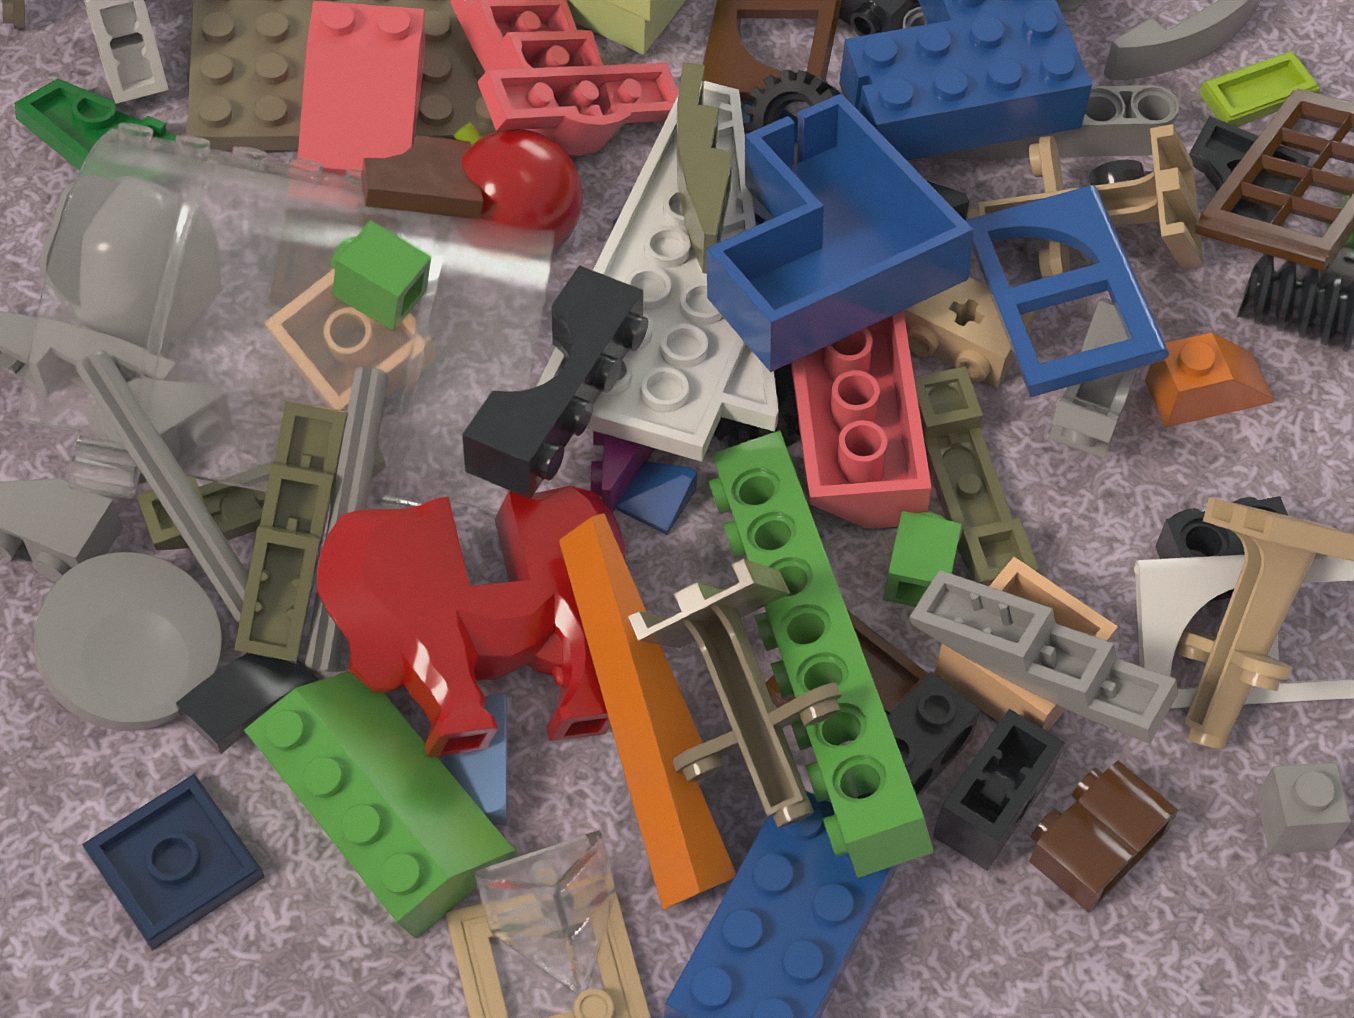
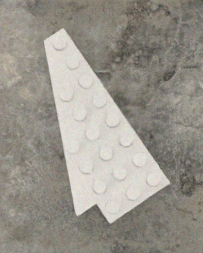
M704 81L703 105L719 107L717 149L733 151L731 192L721 241H724L756 226L752 193L745 186V134L739 89ZM677 96L593 271L642 289L643 316L648 318L649 323L645 338L636 351L629 349L621 361L620 373L612 390L609 393L601 392L594 402L592 416L586 429L702 462L721 417L775 432L779 410L774 371L769 372L707 299V274L702 273L688 236L677 186ZM556 347L537 386L554 378L568 362L566 357Z

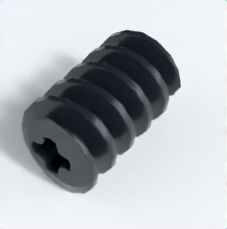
M1263 254L1251 271L1236 317L1238 318L1250 304L1254 306V323L1260 325L1272 311L1276 313V330L1282 332L1293 318L1298 319V337L1304 339L1313 327L1317 325L1320 326L1322 345H1327L1339 332L1343 334V351L1348 352L1354 339V280L1343 292L1341 291V275L1333 271L1323 284L1320 285L1319 269L1308 267L1301 277L1298 278L1295 262L1286 260L1279 270L1275 271L1274 256Z

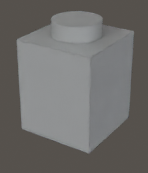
M1337 762L1273 766L1256 795L1269 854L1332 850L1351 822Z

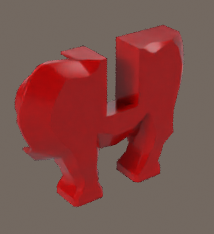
M566 486L537 492L531 499L508 491L494 519L509 582L469 585L449 497H438L423 504L404 509H361L342 514L330 530L319 556L317 593L331 619L348 639L350 648L348 670L373 692L386 693L398 690L404 686L407 688L409 694L421 705L431 722L425 743L427 757L486 750L498 728L494 716L484 709L486 697L478 686L477 681L496 680L527 665L538 673L553 675L555 683L561 686L558 706L546 726L549 741L606 734L611 727L559 543L562 537L590 517L604 513L626 563L625 544L619 524L613 512L596 492L574 486Z

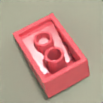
M313 0L306 46L297 158L298 173L361 178L364 158H387L400 155L413 146L425 61L424 9Z

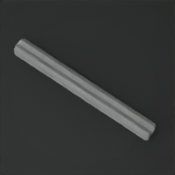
M99 350L88 355L76 365L77 372L231 614L239 622L248 579L247 571L108 352Z
M357 367L354 371L326 538L342 514L366 509L388 384L387 373L381 369ZM316 591L304 662L310 669L333 672L340 665L344 634L329 616Z

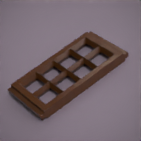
M1302 89L1293 90L1201 212L1200 219L1195 225V234L1323 271L1325 268H1329L1354 232V179L1321 169L1329 158L1354 164V146L1341 143L1349 131L1354 132V103ZM1300 118L1338 128L1330 140L1291 129ZM1280 145L1319 155L1311 167L1271 157ZM1260 171L1299 182L1291 195L1251 183ZM1310 185L1350 196L1342 209L1301 198ZM1240 199L1279 210L1270 223L1231 213V210ZM1290 213L1330 224L1321 238L1280 227Z

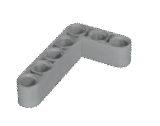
M916 7L906 14L902 29L927 25L921 7ZM1092 86L1082 127L1079 129L924 158L933 160L1030 158V144L1039 143V138L1043 136H1053L1055 138L1060 157L1153 155L1150 128L1170 124L1175 125L1179 112V102L1170 90L1161 86Z

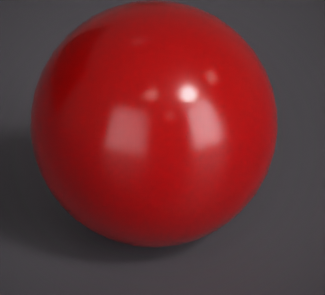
M517 129L495 131L481 137L466 149L461 159L462 167L468 177L480 186L483 206L480 219L451 217L460 235L473 249L492 260L510 264H521L537 261L552 254L569 239L579 221L583 192L577 168L559 144L538 132Z

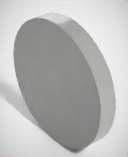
M116 552L99 555L83 561L68 570L57 580L46 595L40 608L34 632V654L37 668L43 682L55 699L68 711L86 722L121 731L150 729L166 724L181 716L176 702L215 673L222 644L217 612L212 601L199 583L184 570L166 560L136 552Z

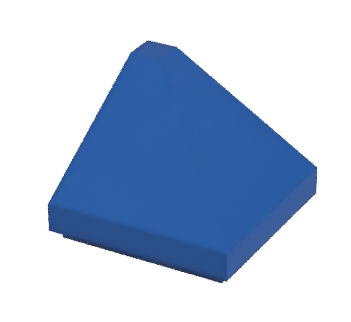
M645 461L615 505V509L668 535L696 492L697 471L684 466Z

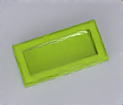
M1292 50L1202 82L1199 94L1218 120L1237 127L1276 113L1293 90L1302 89L1319 94L1321 88Z

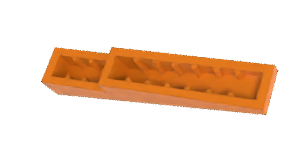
M603 513L590 517L562 537L559 543L662 910L734 879L737 873L698 782L688 783L684 773H676L672 759L703 742L661 645L638 641L628 616L638 611L646 612V609L607 518Z

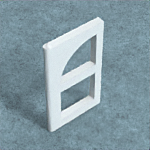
M1316 553L1302 583L1353 581L1354 561ZM1245 555L1136 560L1134 572L1140 667L1170 677L1174 652L1185 627L1197 611L1208 601L1228 590L1235 589L1244 565ZM1278 634L1268 653V656L1279 660ZM1354 678L1280 682L1278 691L1252 686L1244 704L1354 698ZM1198 687L1178 688V695L1171 708L1191 707Z

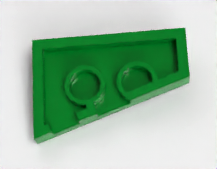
M58 78L14 103L16 119L91 181L117 184L123 180H133L160 188L185 173L210 153V151H202L201 147L188 146L187 139L166 131L165 122L147 116L143 121L117 111L114 101Z

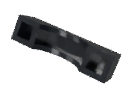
M581 265L578 266L551 305L552 342L568 360L565 367L548 382L522 391L492 390L462 434L466 473L528 499L533 497L544 479L550 481L557 474L567 443L573 435L580 436L583 434L591 419L594 402L601 392L609 393L612 390L620 373L621 361L629 349L636 351L640 347L648 329V318L643 316L642 289Z

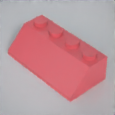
M903 310L791 363L809 504L865 529L898 527L902 511L917 514L928 512L931 482Z

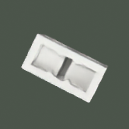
M84 0L115 104L169 90L145 1Z

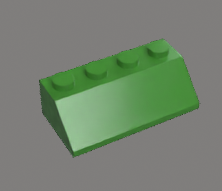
M350 671L294 688L244 729L394 920L414 938H417L437 923L447 912L451 911L517 855V852L437 756H426L425 742L384 693L373 692Z

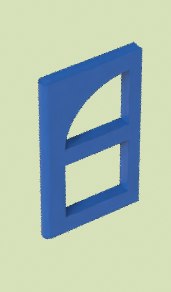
M1096 186L1082 187L965 220L974 229L972 247L1030 397L1157 363L1169 356V351ZM1012 238L1048 239L1079 250L1092 260L1094 264L1010 288L992 242ZM1108 291L1128 339L1039 364L1021 315Z

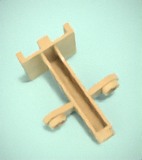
M1173 124L1150 128L1154 163L1153 172L1139 179L1096 185L1113 226L1160 222L1161 237L1180 268L1204 267L1201 235L1195 234V225L1199 221L1193 161ZM1043 136L1039 138V143L1030 144L1029 146L1032 172L1035 177L1043 176L1045 193L978 202V207L969 209L968 219L1075 190H1064L1060 156L1055 138L1053 136ZM1049 240V248L1039 250V266L1042 279L1071 271L1069 245Z
M1209 497L1203 521L1229 529L1240 538L1245 552L1244 565L1217 637L1184 629L1178 641L1179 645L1176 654L1197 661L1207 662L1184 723L1191 727L1188 740L1211 748L1225 749L1228 736L1252 686L1278 691L1280 680H1288L1291 674L1292 666L1268 656V653L1316 553L1354 561V533L1296 517Z

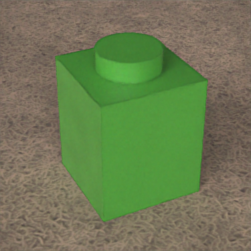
M370 220L355 238L351 236L344 238L334 252L331 260V267L335 269L332 295L394 332L427 292L432 256Z
M902 511L883 600L916 607L939 570L952 574L962 523L946 520L944 517L931 512L916 514Z

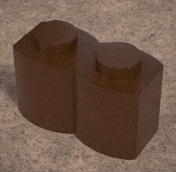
M1119 760L1112 764L1105 772H1101L1097 767L1093 768L1080 781L1072 793V797L1077 802L1070 806L1063 814L1056 808L1052 809L1039 822L1031 834V838L1036 844L1029 862L1088 913L1098 906L1126 874L1160 841L1170 829L1178 812L1175 806Z

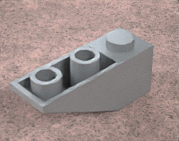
M61 478L0 481V560L11 561L13 556L32 563L33 568L39 574L53 582H57L61 576L77 564L90 558L107 554L123 529L113 499Z

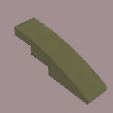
M683 62L677 102V186L688 236L702 273L707 274L706 248L721 242L731 192L733 151L717 149L719 107L703 105L705 65Z
M293 400L285 401L275 458L271 464L261 521L257 527L234 648L236 651L297 662L337 473L347 411Z

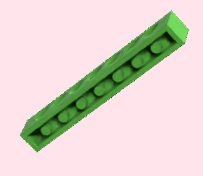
M781 431L712 453L720 477L709 480V484L719 514L731 511L734 517V521L723 524L734 558L747 555L749 561L779 570L790 594L764 606L766 612L754 615L765 650L769 651L778 648L782 660L770 664L782 700L794 696L797 698L810 690L834 682L838 684L842 695L837 699L841 711L836 715L804 727L801 719L791 724L799 750L812 747L817 761L805 765L817 803L828 799L831 800L835 815L823 818L835 856L839 857L849 853L856 876L860 878L934 853L924 815ZM853 741L847 745L838 746L843 742ZM864 793H874L864 799H855Z

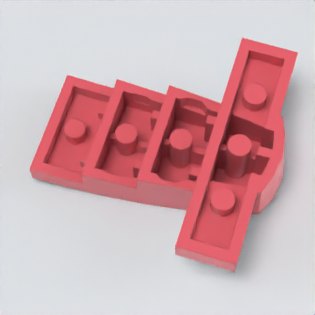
M450 0L461 27L485 70V73L477 83L496 131L517 129L535 131L555 141L568 155L583 156L601 150L625 123L666 121L677 99L679 91L667 63L603 65L592 30H577L567 0Z

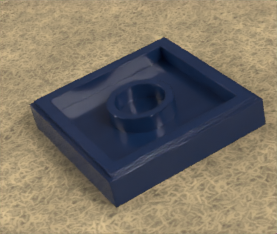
M195 774L82 844L84 850L151 950L159 947L265 877L261 867Z

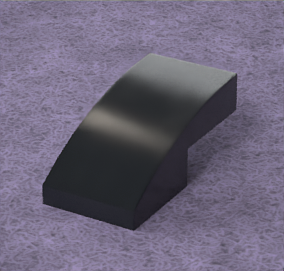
M246 653L193 688L176 702L179 714L222 754L246 734L244 729L294 688L316 682L318 678L298 659L297 662Z

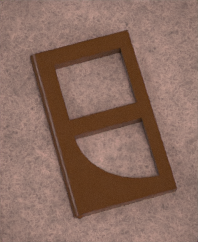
M717 0L702 64L705 65L704 81L739 89L740 101H755L756 98L751 96L750 93L755 87L763 89L766 86L763 81L764 78L769 75L777 78L780 77L779 70L761 63L744 47L740 30L741 18L817 19L806 72L826 81L842 0Z

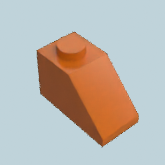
M1212 332L1166 342L1169 356L1163 361L1150 364L1145 378V383L1165 428L1270 404L1274 401V397L1253 353Z

